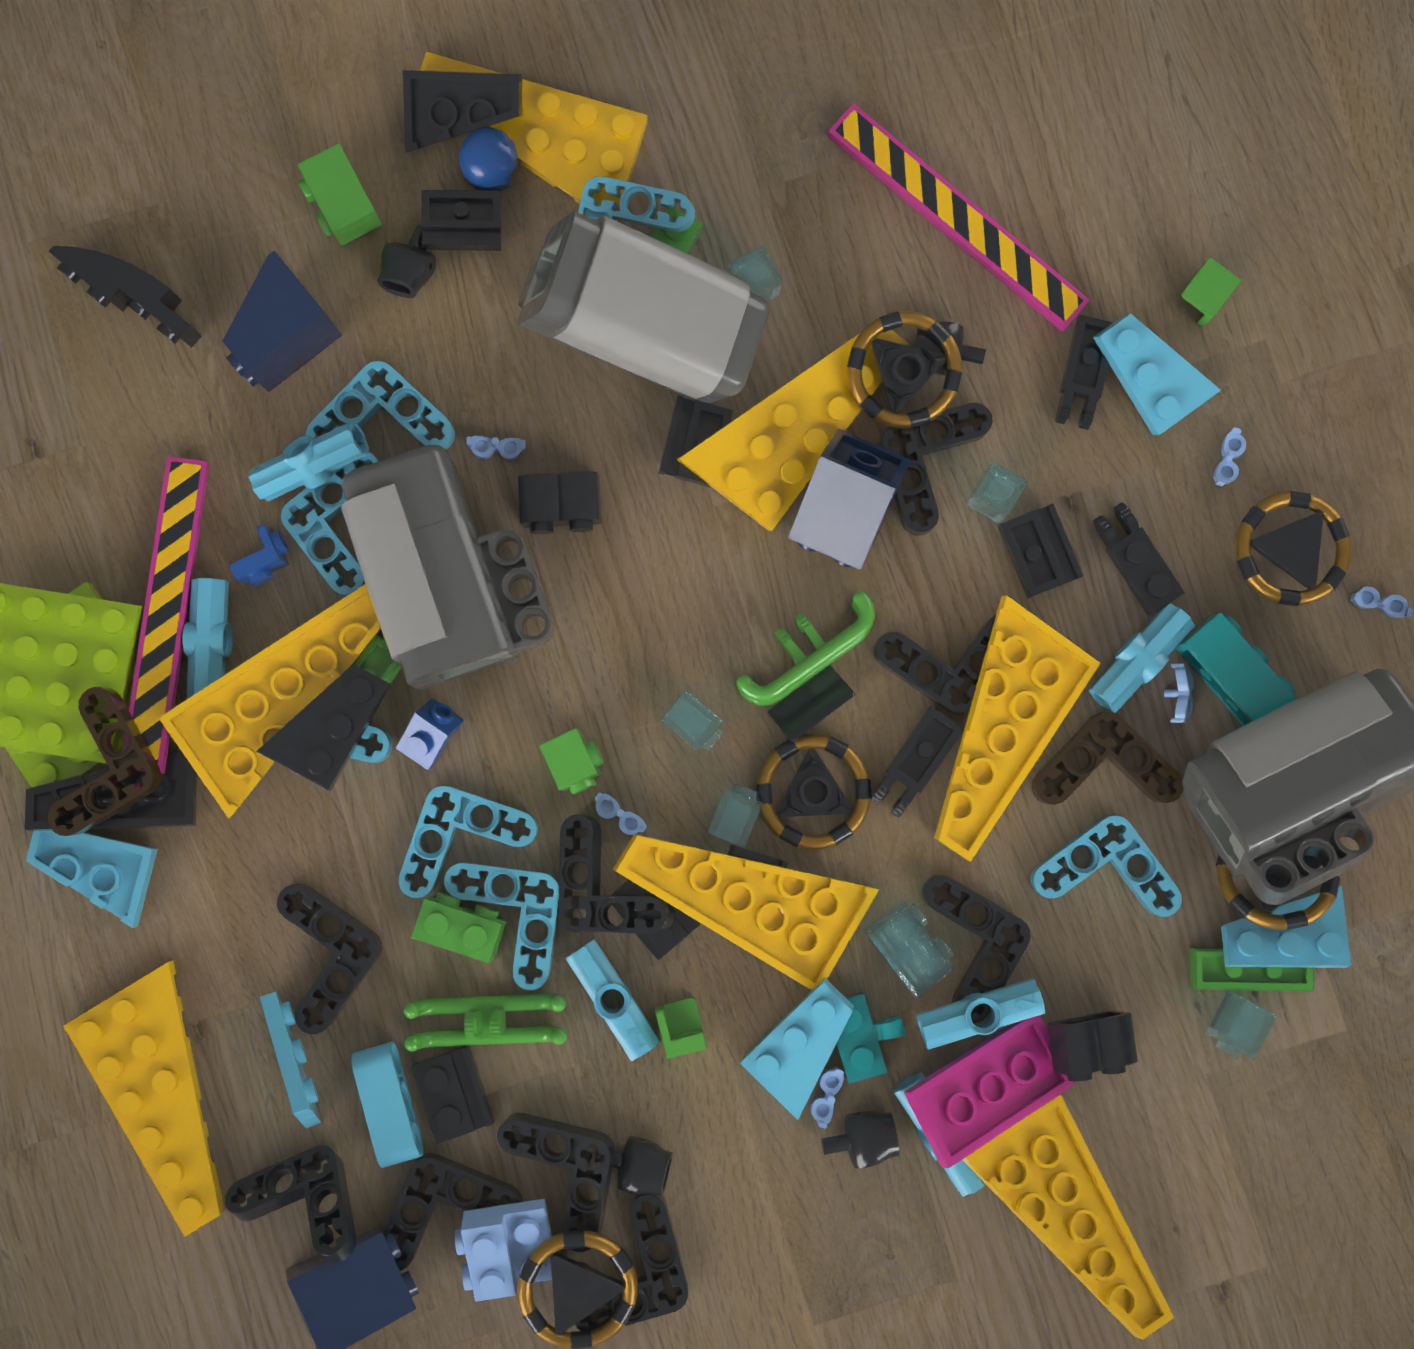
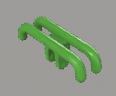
M857 591L854 594L852 608L856 612L858 619L827 643L823 641L802 613L794 618L796 626L806 636L814 649V652L808 657L793 642L790 634L784 631L782 627L775 631L776 638L796 665L766 686L756 684L748 675H741L736 681L739 693L752 704L770 706L785 698L861 643L870 634L875 619V608L869 595L865 591Z
M539 993L432 998L407 1003L403 1010L407 1018L412 1019L424 1015L466 1013L464 1029L415 1033L406 1038L404 1045L408 1051L412 1052L422 1048L535 1042H554L557 1045H561L566 1042L568 1037L564 1028L558 1026L506 1028L505 1011L554 1010L560 1012L566 1007V999L560 994Z

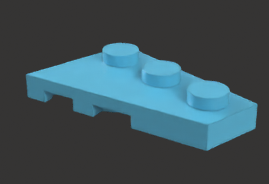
M1132 314L1123 315L1093 337L1152 435L1162 434L1221 391V389Z
M33 831L26 862L64 886H70L89 898L91 903L101 909L105 908L121 918L120 921L131 928H135L139 925L158 848L89 832L72 836H60L53 831Z
M1342 885L1339 886L1337 898L1330 909L1321 918L1308 926L1291 930H1275L1256 925L1244 918L1221 926L1225 967L1346 968L1351 966ZM1320 893L1281 905L1272 914L1282 915L1304 910L1313 904Z
M824 978L742 1057L740 1064L798 1120L853 1012L854 1005Z
M276 991L261 996L260 1001L293 1115L306 1129L322 1122L315 1102L319 1101L317 1090L312 1077L307 1078L303 1064L308 1062L301 1039H294L290 1027L296 1024L289 1001L283 1003Z

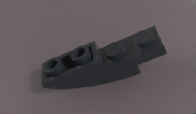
M53 246L49 250L61 262L56 268L75 284L80 279L89 284L91 287L86 293L105 308L112 303L122 312L129 306L145 320L152 315L160 322L156 329L174 344L181 339L192 348L201 338V335L192 326L173 312L182 300L169 287L152 275L121 259L94 250L69 246Z

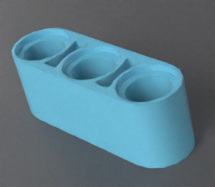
M391 1041L352 1053V1069L379 1166L384 1168L422 1157L424 1153L423 1141L396 1044Z

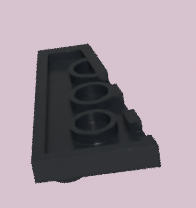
M181 750L168 753L165 774H161V782L157 789L91 829L196 826V771ZM110 768L26 789L25 830L53 831L48 823V812L51 806L108 772ZM137 771V775L134 778L121 783L124 787L130 784L142 783V778L146 775V772ZM103 785L96 793V801L100 807L106 809L112 804L114 795L108 786ZM85 807L78 810H69L68 816L64 818L65 824H73L72 819L75 816L88 812Z

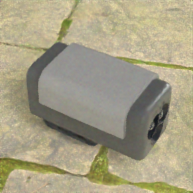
M572 211L550 229L538 260L530 266L518 301V305L522 309L517 323L521 327L689 399L712 403L738 394L746 384L768 318L769 307L764 298L750 292V285L744 280L606 216L594 220L577 211Z
M439 445L423 446L352 470L343 477L342 489L346 498V502L341 505L343 516L391 659L402 665L409 685L417 689L434 687L512 660L521 652L541 646L550 640L554 631L553 621L525 542L517 532L510 529L499 530L480 537L457 468L443 447ZM512 541L519 545L518 553L514 558L505 560L499 557L498 551L503 543ZM519 579H527L532 582L531 592L522 598L514 597L511 594L513 583ZM533 616H538L545 620L544 630L537 636H529L524 632L525 622Z
M1375 669L1364 675L1352 672L1209 744L1206 754L1187 764L1182 781L1184 786L1182 795L1188 808L1230 872L1235 877L1244 876L1261 901L1272 905L1284 903L1359 865L1374 843L1373 832L1362 816L1414 791V701L1396 677L1389 671ZM1348 837L1355 840L1359 850L1346 848L1341 843L1340 838ZM1308 855L1318 858L1323 868L1313 869L1304 862L1303 857ZM1277 874L1281 876L1286 883V887L1276 888L1267 882L1266 875Z

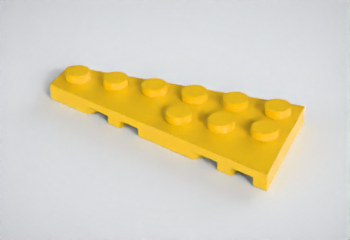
M430 52L425 53L420 71L503 74ZM522 79V116L489 127L502 130L514 142L518 163L553 187L557 186L572 196L575 202L580 204L584 186L592 178L607 177L626 182L630 181L648 123V117L646 114ZM602 187L600 193L594 192L593 198L598 202V206H601L603 200L613 201L619 205L616 211H620L619 197L609 195L605 191V187Z
M893 330L883 332L876 337L881 340L909 345L908 342ZM860 333L677 460L766 530L773 531L811 479L820 455L837 430L846 431L861 411L851 393L847 376V364L851 347ZM870 344L866 350L862 379L868 394L872 396L882 382Z
M366 584L159 717L163 726L228 819L234 815L275 763L256 751L344 673L381 629Z
M1007 595L1001 596L934 836V839L969 862L972 861L1101 664Z
M637 834L633 835L613 868L614 871L810 990L824 978L827 979L879 891V889Z
M172 960L65 1024L64 1028L184 1237L220 1216L225 1212L216 1165L212 1162L207 1140L209 1131L207 1121H204L200 1106L202 1097L190 1038L185 1033L181 1013L184 1009L181 996L177 994L174 979L176 971L174 961Z
M1061 1094L962 1159L1134 1337L1143 1340L1174 1318Z

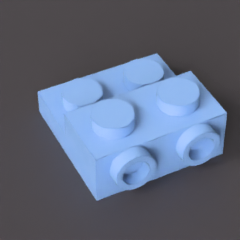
M545 1199L463 1212L461 1229L455 1230V1247L458 1255L466 1254L467 1264L462 1267L463 1286L465 1291L473 1290L475 1302L516 1296L519 1274L528 1256L541 1243L552 1237ZM550 1257L543 1262L534 1283L552 1280Z

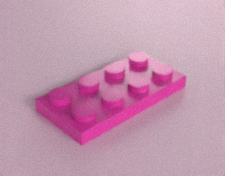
M1040 1015L1006 1026L904 1091V1094L941 1167L950 1168L1075 1085V1083L1068 1081L1067 1075L1054 1073L1049 1033Z

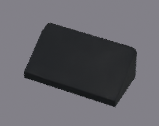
M829 665L767 713L785 737L793 743L856 694L833 667Z

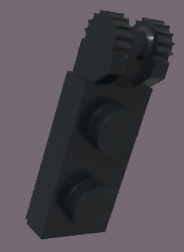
M1084 315L1077 317L1059 392L1062 395L1055 417L1056 423L1065 424L1070 416L1073 396L1086 399L1079 416V428L1089 430L1097 401L1102 396L1109 366L1108 361L1093 337L1113 322Z
M1121 502L1113 509L1116 518L1128 536L1119 541L1116 531L1103 515L1094 519V526L1107 546L1105 550L1146 614L1150 615L1185 592L1143 527L1139 528L1134 514H1132L1126 504Z
M930 706L885 772L887 774L873 792L871 800L876 804L882 801L888 794L889 788L897 779L908 787L901 797L895 801L890 812L896 818H899L914 796L922 792L964 728L933 706Z

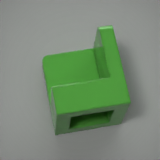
M1210 257L1191 278L1190 283L1181 296L1203 313L1196 322L1203 328L1217 314L1242 280Z
M694 997L656 1006L655 1014L667 1059L707 1049Z

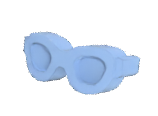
M1234 427L1222 442L1221 453L1223 458L1217 465L1213 475L1215 485L1222 487L1225 484H1230L1239 474L1238 466L1232 461L1240 457L1246 449V440L1240 434L1241 429Z
M477 435L466 438L467 447L471 449L476 458L481 460H488L493 456L494 452H499L502 459L511 462L517 460L522 452L526 450V441L519 438H506L501 441L497 437L490 439Z
M1373 587L1359 588L1350 596V601L1354 606L1363 609L1376 608L1381 613L1392 618L1410 617L1413 613V609L1408 607V602L1404 597L1393 594L1381 600L1379 592Z
M1171 664V667L1175 669L1178 689L1164 690V697H1178L1175 718H1171L1170 722L1186 723L1194 709V699L1192 697V690L1194 689L1193 675L1186 664Z
M599 792L595 797L597 813L604 819H611L614 816L619 817V828L623 833L634 835L638 832H644L647 828L641 817L632 812H624V810L620 809L617 801L610 795Z
M837 1066L833 1067V1069H826L821 1073L819 1085L824 1094L813 1098L810 1105L812 1116L817 1121L818 1126L826 1129L833 1115L834 1095L840 1090L844 1081V1070Z

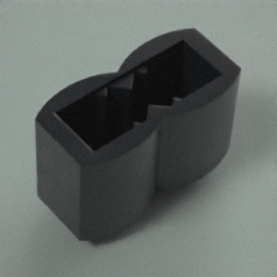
M582 471L518 476L520 524L523 528H530L531 534H550L554 532V527L569 526V531L588 532L593 530V525L602 524L600 477L597 472Z
M1105 1011L1047 1023L1054 1073L1067 1075L1068 1081L1091 1080L1093 1078L1092 1073L1101 1071L1102 1074L1126 1072L1127 1065L1138 1062L1132 1015L1130 1012Z

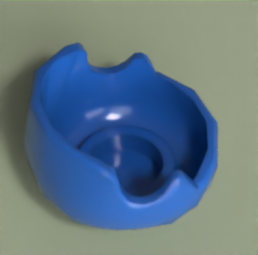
M484 127L471 132L464 140L459 152V165L467 182L477 191H502L510 186L511 177L518 167V156L514 142L502 130Z

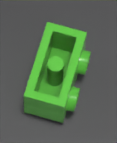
M340 143L297 164L304 179L298 181V184L308 202L316 201L322 212L315 216L327 237L334 234L340 245L343 246L382 226Z
M575 728L539 745L559 791L570 790L572 795H576L597 785L594 778L602 775L599 766L605 762L596 743L592 740L587 742L581 730Z
M438 892L436 897L430 896L424 899L411 938L486 963H490L496 958L508 921L498 917L499 911L482 905H476L474 910L459 905L460 898Z

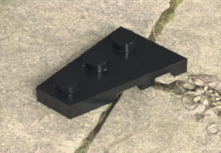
M403 70L405 153L522 116V74Z
M352 664L256 752L331 791L391 684Z

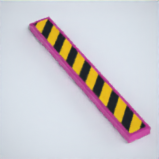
M854 103L828 131L827 137L1062 333L1090 301L1089 298Z
M168 456L129 712L155 758L161 774H165L170 734L159 720V717L175 707L183 652V629L188 618L191 579L194 577L210 467L207 461ZM126 732L124 738L123 751L126 750L129 745V738ZM144 769L136 770L139 772H146Z

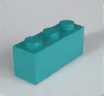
M1219 612L1204 619L1174 649L1242 726L1296 700L1293 685L1281 675L1277 676L1267 665L1269 662L1267 656L1258 647L1248 644L1240 635L1242 629L1233 618L1228 615L1224 616Z

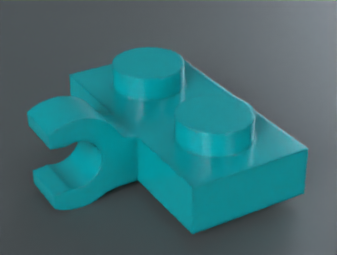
M863 992L846 997L854 1005V1008L837 1041V1047L849 1084L887 1073L878 1041L893 1039L906 1034L899 1015L872 1023Z

